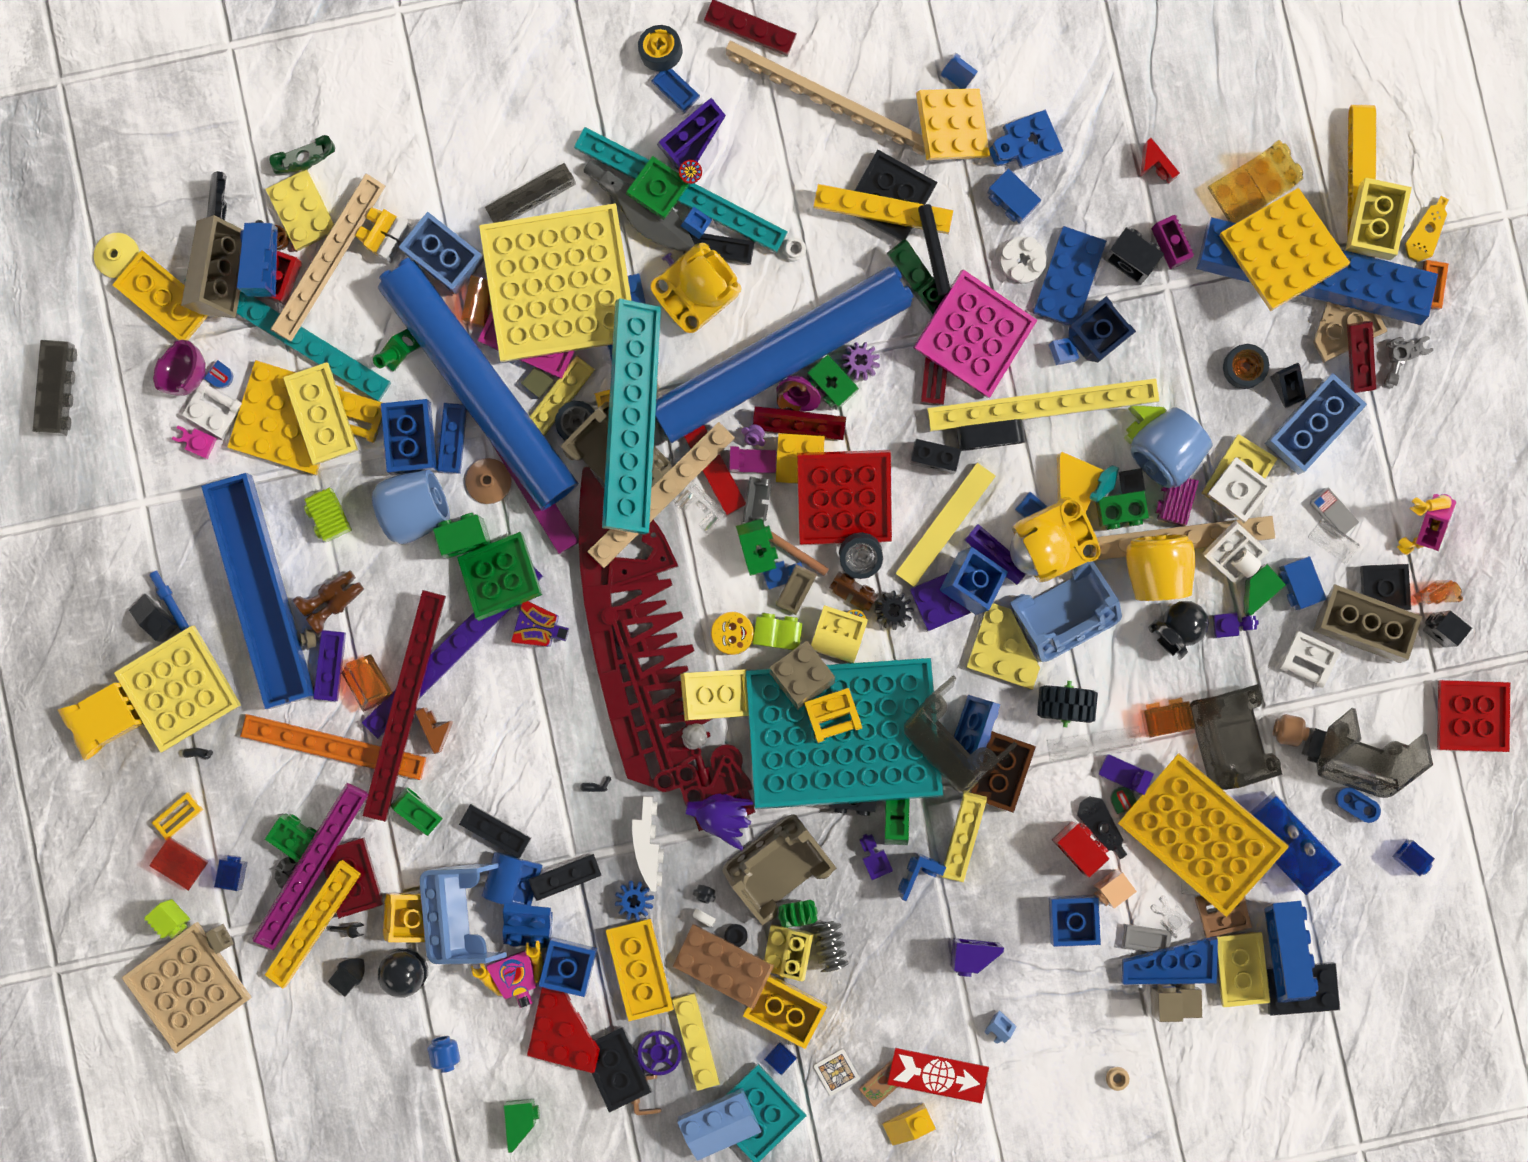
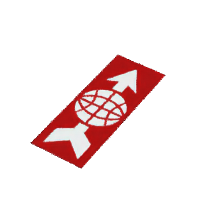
M895 1048L887 1085L982 1104L989 1067Z

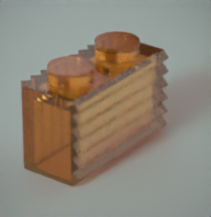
M1181 697L1168 700L1169 705L1160 706V702L1146 704V709L1141 710L1146 737L1151 738L1195 729L1190 702L1183 701Z

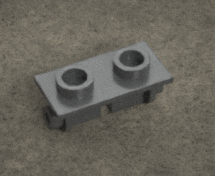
M750 476L743 522L748 523L758 519H763V522L767 520L768 505L762 504V500H769L772 487L770 479H759Z

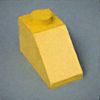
M924 1103L882 1123L892 1145L916 1140L936 1130Z

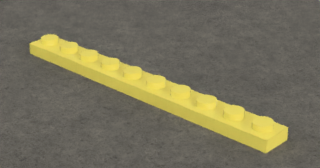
M1148 379L928 408L927 411L930 432L956 429L966 425L1014 419L1026 420L1159 402L1157 380Z

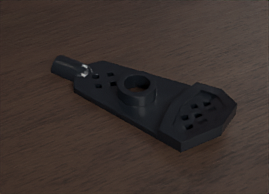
M1089 796L1080 802L1077 813L1080 820L1108 851H1114L1119 859L1124 858L1127 855L1122 847L1124 840L1103 799ZM1102 824H1107L1109 827L1106 833L1100 830Z

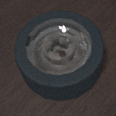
M863 532L853 533L846 537L840 546V565L844 572L853 578H869L875 575L882 566V547L871 534ZM859 552L865 555L863 559L857 558Z

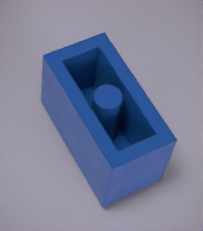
M1009 168L992 184L987 192L990 195L988 197L990 201L996 206L1000 205L1006 210V216L1011 221H1017L1019 224L1041 202V199Z
M1310 556L1279 567V578L1286 584L1289 592L1287 594L1288 602L1295 610L1327 600Z

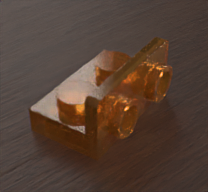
M1436 580L1413 595L1418 603L1438 604L1442 601L1461 602L1463 600L1460 586L1452 580Z

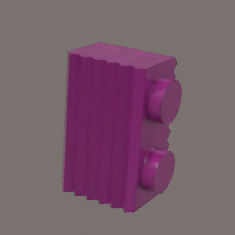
M1176 215L1155 223L1151 228L1161 251L1164 253L1163 256L1170 270L1189 262L1195 254L1192 253L1193 249L1190 248L1191 245L1188 244L1189 241L1186 240L1187 237L1184 236L1185 232H1182L1183 228L1180 227L1181 224L1178 223L1179 220L1176 219Z
M1188 478L1186 482L1176 488L1161 486V491L1164 494L1162 500H1158L1155 513L1158 514L1157 520L1186 526L1199 481Z

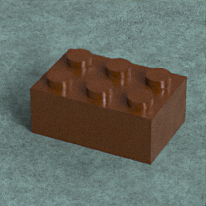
M991 731V738L987 743L983 761L978 771H975L968 792L987 797L986 804L1014 813L1036 746Z

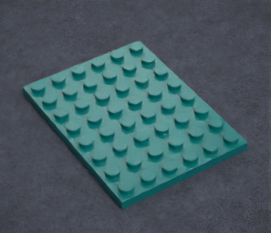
M931 658L826 665L835 676V684L814 699L849 688L862 729L856 731L852 729L824 738V741L819 743L816 741L805 705L799 710L795 708L770 675V669L746 670L755 810L943 797ZM847 714L820 723L819 725L822 730L840 723L850 721L851 717L850 714Z

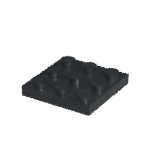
M877 149L854 191L926 204L938 182ZM857 217L900 242L904 239L906 240L912 230V227Z

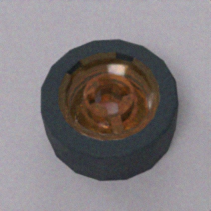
M1239 345L1231 350L1224 359V376L1236 388H1253L1266 378L1270 366L1269 359L1264 350L1256 345ZM1245 362L1250 365V369L1248 371H1246L1244 367H1241V365Z

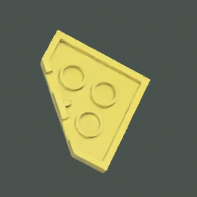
M993 603L990 610L984 612L966 668L1033 690L1040 667L1012 610Z

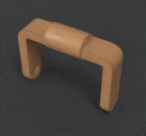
M645 1075L647 1080L657 1079V1075ZM640 1098L631 1102V1104H634L636 1115L661 1113V1108L639 1110Z

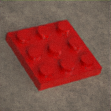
M1438 680L1437 750L1510 752L1511 682Z

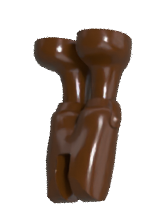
M351 570L328 584H323L318 590V595L310 599L297 596L292 600L299 611L307 617V622L317 634L323 631L324 623L332 613H342L344 608L364 590L361 583L358 582L343 591V588L356 578ZM329 601L327 606L324 607L322 610H320L317 613L311 614L322 603Z

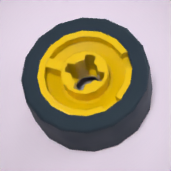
M654 25L640 35L638 52L646 67L660 72L667 71L678 64L683 50L680 37L673 28L666 25Z

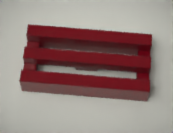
M925 357L921 403L944 405L947 371L942 368L940 397L935 399L938 365L934 363L930 398H926L929 365L933 361Z

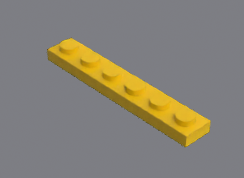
M821 184L817 186L813 206L815 209L923 229L918 207L924 204ZM932 206L937 232L949 234L954 210Z
M339 861L265 973L266 977L282 989L287 987L361 873L345 861Z

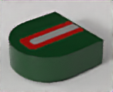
M1126 787L1114 789L1110 796V801L1116 814L1130 809L1137 802L1133 792Z

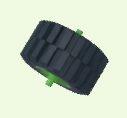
M1067 681V685H1064V687L1041 686L1039 687L1037 715L1041 718L1061 720L1063 727L1066 728L1070 721L1092 723L1096 720L1098 693L1094 690L1074 688L1072 681Z

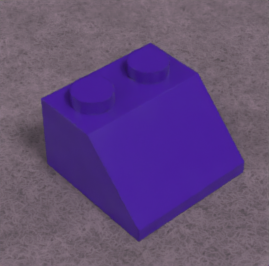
M953 938L950 966L958 973L957 975L972 977V973L978 974L1004 953V947L999 942Z

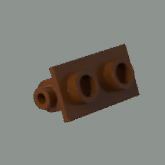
M838 572L829 587L833 590L832 593L844 600L847 599L849 594H852L853 598L850 603L862 611L865 609L869 612L878 596L873 588L868 585L859 584L847 573Z

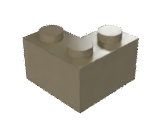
M1157 984V987H1151L1152 1016L1159 1022H1183V1018H1203L1202 989L1195 987V984H1181V987H1175L1171 984Z

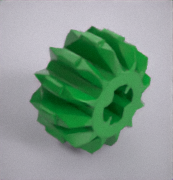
M813 900L782 904L778 908L779 921L784 928L812 924L818 920L817 907Z

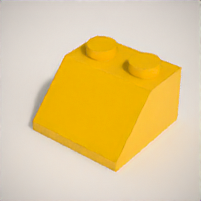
M778 434L776 482L798 484L797 453L824 452L825 436Z

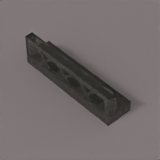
M563 163L487 205L485 209L493 223L513 220L576 185V182L566 164Z

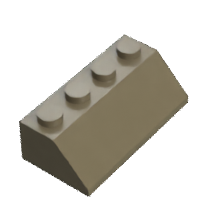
M215 215L196 221L181 306L203 315L236 318L240 290L237 288L242 247L240 234L243 229Z
M1334 584L1327 596V600L1324 601L1320 608L1313 632L1402 663L1410 658L1423 616Z

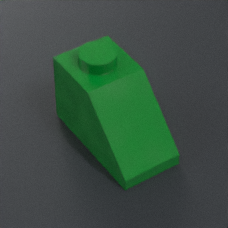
M1268 564L1260 566L1253 576L1245 580L1243 613L1246 616H1252L1286 586Z
M534 1099L506 1101L504 1104L508 1153H512L535 1126L536 1119H540L539 1105H535Z

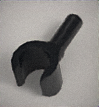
M359 922L345 927L331 926L330 931L344 932L350 938H356L364 935L357 931V927H362L364 924Z

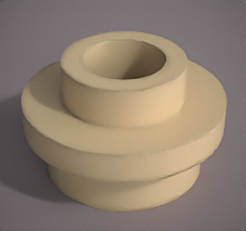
M1113 1067L1106 1074V1083L1113 1090H1123L1129 1084V1074L1122 1067ZM1116 1074L1121 1075L1119 1082L1113 1081V1077Z

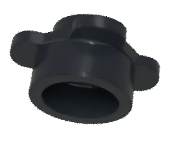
M698 885L697 889H694L693 895L696 896V900L709 904V902H714L716 896H714L716 891L711 887Z

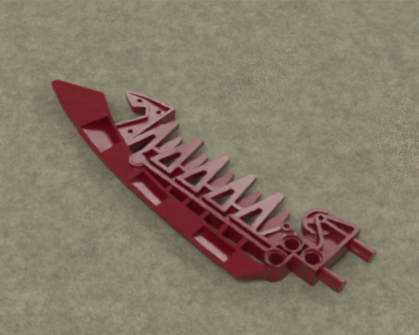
M584 467L582 470L579 501V560L584 606L596 667L627 779L656 788L661 792L680 788L685 805L691 802L688 799V792L694 789L701 794L699 801H703L715 794L736 795L738 799L752 801L749 790H752L753 787L749 777L741 769L743 757L739 749L729 744L719 746L712 753L710 759L711 766L705 768L701 756V748L688 749L683 743L682 734L684 728L696 723L703 725L712 719L685 721L684 715H679L684 712L683 701H674L682 697L681 680L668 681L689 671L688 666L663 669L694 652L693 644L658 649L678 638L677 633L652 636L684 618L682 611L647 616L667 605L666 600L641 603L673 586L671 578L659 580L657 576L659 573L679 567L665 535L653 519L649 524V533L642 535V542L653 548L647 560L615 557L603 568L588 551L610 530L602 528L604 488L591 469ZM656 533V537H651V534ZM661 557L666 558L664 562H662L660 559ZM624 569L627 570V574L625 575L622 574V571ZM635 590L642 591V594L621 606L612 607V594ZM644 623L653 624V627L634 638L631 637L628 626ZM614 630L624 657L619 660L614 638ZM664 657L663 661L642 671L639 662L640 658ZM625 663L631 678L627 682L623 681L620 665ZM633 685L638 702L630 705L625 688ZM672 688L675 690V693L653 704L650 691ZM640 707L645 725L636 727L631 710ZM686 723L684 728L666 738L664 737L661 724ZM647 729L653 747L642 750L637 732ZM706 732L707 738L710 737V732ZM655 751L661 772L655 776L654 780L651 778L644 754ZM694 759L696 760L698 771L695 766L689 764ZM688 767L692 769L694 775L691 780L686 781L682 779L680 773L683 768ZM661 775H668L671 778V785L668 788H663L659 785L658 780ZM754 805L741 806L746 808L747 815L756 813ZM694 817L698 831H702L703 829L698 823L697 818Z

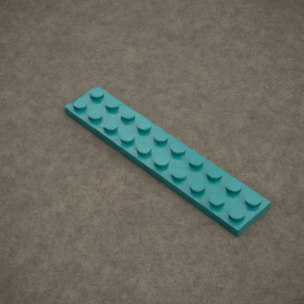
M620 298L615 301L602 528L647 534L649 533L661 307Z

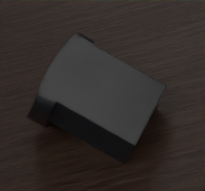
M352 958L340 962L337 966V971L329 979L328 983L346 997L355 985H359L363 979L365 972L364 960Z

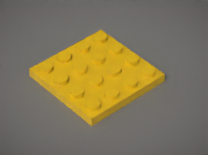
M1299 187L1222 231L1219 235L1270 311L1350 264V261Z
M255 360L227 448L317 475L320 464H312L283 377L296 372ZM336 385L340 395L341 391H344L345 388Z

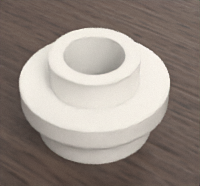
M793 237L785 242L783 251L788 259L797 261L804 257L806 245L800 238ZM792 246H797L799 251L792 253L790 249Z

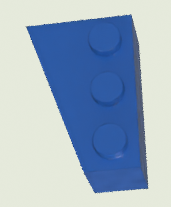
M244 223V230H241L240 234L242 247L237 288L248 297H276L277 227L273 223Z

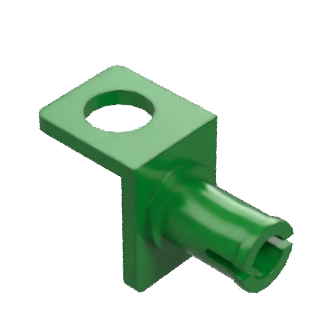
M405 329L390 338L381 352L374 355L373 363L379 369L387 365L391 371H395L406 356L419 349L420 345L409 330ZM402 337L409 338L413 342V345H407L403 341Z

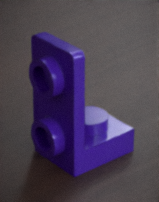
M1110 754L1106 755L1098 773L1100 776L1142 795H1145L1154 775L1152 772L1140 769Z

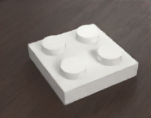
M1236 457L1207 495L1244 523L1273 487V484Z

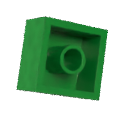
M468 513L460 516L461 520L452 522L451 520H446L438 523V528L433 529L441 556L449 559L491 544L484 518L476 514L474 515V513Z

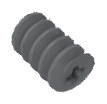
M828 921L811 925L812 928L819 929V931L813 934V937L821 939L815 943V946L822 947V950L816 954L824 956V959L819 961L818 964L826 965V968L820 972H831L849 964L848 960L841 959L847 955V952L839 950L845 946V942L837 941L843 937L842 932L836 931L841 928V924Z

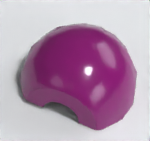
M183 339L175 341L166 350L161 359L158 358L153 376L155 388L161 392L177 396L189 395L196 390L205 376L206 363L201 351L190 341Z

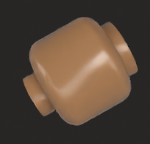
M1284 714L1275 720L1273 736L1276 737L1280 744L1298 747L1303 740L1307 741L1309 727H1306V722L1302 717Z

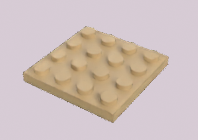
M198 922L194 923L122 977L175 1053L181 1051L252 998L221 953L216 954L210 948L205 931Z

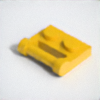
M342 390L340 398L346 416L372 424L370 430L350 424L353 435L366 438L368 442L374 443L382 423V402Z
M849 688L804 702L817 743L823 742L824 738L855 729V731L862 729ZM850 714V721L821 730L820 723Z

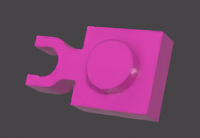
M177 426V429L183 431V437L178 439L173 436L172 439L180 443L187 442L185 450L208 459L217 438L195 428L192 434H190L187 429Z

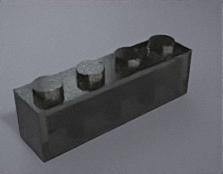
M40 340L32 430L35 433L67 436L68 430L71 429L69 410L73 406L71 387L75 383L73 364L77 360V349L70 342Z

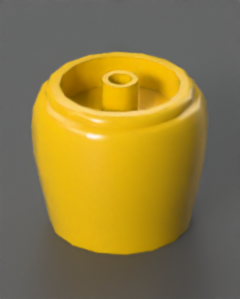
M1154 535L1131 540V544L1127 546L1126 560L1136 600L1162 601L1192 596L1195 551L1193 543L1188 539L1187 535Z

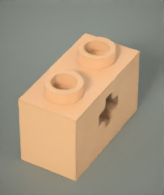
M1117 869L1093 885L1097 890L1094 894L1099 898L1101 904L1109 905L1112 908H1116L1137 892L1124 873Z

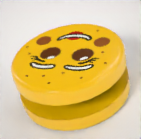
M727 612L720 615L714 621L711 628V638L719 651L728 655H737L746 651L752 644L754 637L753 626L750 620L743 614Z

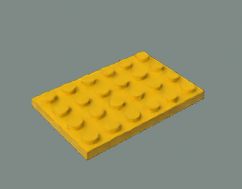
M1180 753L1175 756L1150 785L1145 795H1142L1118 822L1122 828L1226 917L1289 847V845Z

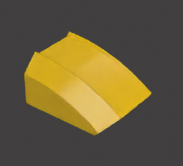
M387 893L384 901V940L387 942H425L421 894Z

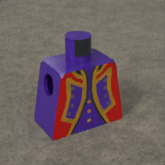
M527 601L521 605L511 642L551 647L553 638L566 642L569 628L557 625L559 615Z

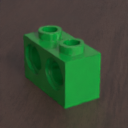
M1145 491L1107 496L1096 502L1099 526H1106L1107 530L1118 529L1120 524L1129 523V527L1143 525V520L1149 518ZM1132 503L1139 507L1137 516L1130 514L1128 510L1129 505ZM1107 507H1112L1116 510L1115 519H1109L1106 516Z
M910 799L886 801L885 845H908Z

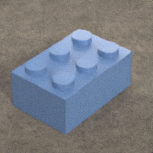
M428 211L399 246L405 255L456 295L484 261V257L480 252Z

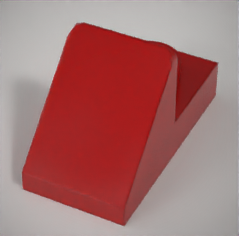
M1150 138L1143 148L1140 177L1155 166L1157 175L1163 181L1166 180L1168 183H1171L1180 172L1155 141Z

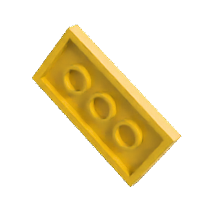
M143 250L140 251L113 283L116 289L178 340L188 341L209 316L196 313L181 306L185 285Z
M649 918L606 929L628 1022L674 1010L652 919Z

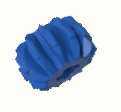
M629 881L630 889L622 884L620 888L625 894L620 892L615 894L617 898L622 899L616 901L615 906L623 905V908L618 913L621 915L628 911L627 920H630L632 913H634L636 921L640 920L639 912L645 917L648 916V912L644 907L652 909L654 906L652 903L646 902L654 899V895L646 896L650 888L647 886L644 890H641L642 881L638 882L637 888H634L633 881ZM634 895H637V900L641 901L640 905L637 903L635 906H632L628 897L632 898Z

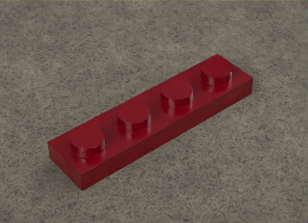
M717 0L711 1L704 18V23L787 57L797 36L795 32Z
M755 406L753 424L760 426L767 432L825 436L827 439L844 440L846 417Z

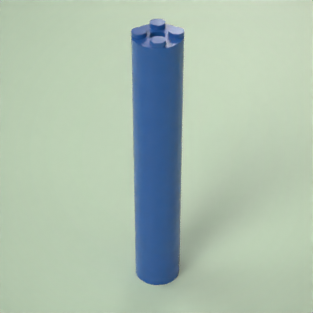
M406 258L392 272L387 270L379 276L381 282L378 285V290L540 510L548 509L571 493L578 486V481L417 263L411 261L410 258Z
M888 266L657 398L655 417L670 443L672 444L911 307L914 296L908 286H903L900 280L902 275L896 266L892 268Z

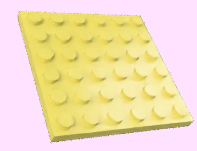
M616 203L479 225L501 362L613 345L615 301L619 298L632 301Z

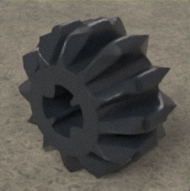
M891 591V599L884 593L882 597L886 602L876 601V604L882 606V609H874V613H882V616L876 620L880 622L885 618L884 628H887L890 622H892V630L897 629L896 622L904 628L906 625L902 618L911 621L912 618L906 615V612H913L914 608H906L905 606L911 603L910 599H907L905 602L901 601L905 595L904 593H901L898 599H896V592ZM894 604V607L897 605L900 608L897 611L898 616L894 617V614L890 616L888 613L890 610L889 605Z

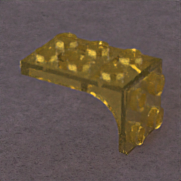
M1281 140L1274 142L1263 153L1207 187L1229 222L1238 223L1291 191L1304 179L1303 170L1297 162L1293 161L1290 156L1291 151L1286 143H1282Z

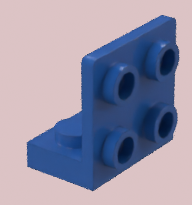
M917 853L916 857L911 856L907 865L909 874L906 879L902 878L898 887L901 899L907 901L921 867L924 873L936 878L937 874L943 876L946 866Z

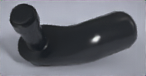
M189 748L183 751L185 758L200 757L208 760L213 755L212 750L202 748Z
M607 776L603 785L582 783L580 789L582 792H605L608 790L607 786L611 781V777Z

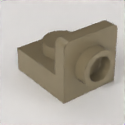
M224 923L205 933L208 945L216 954L234 944Z

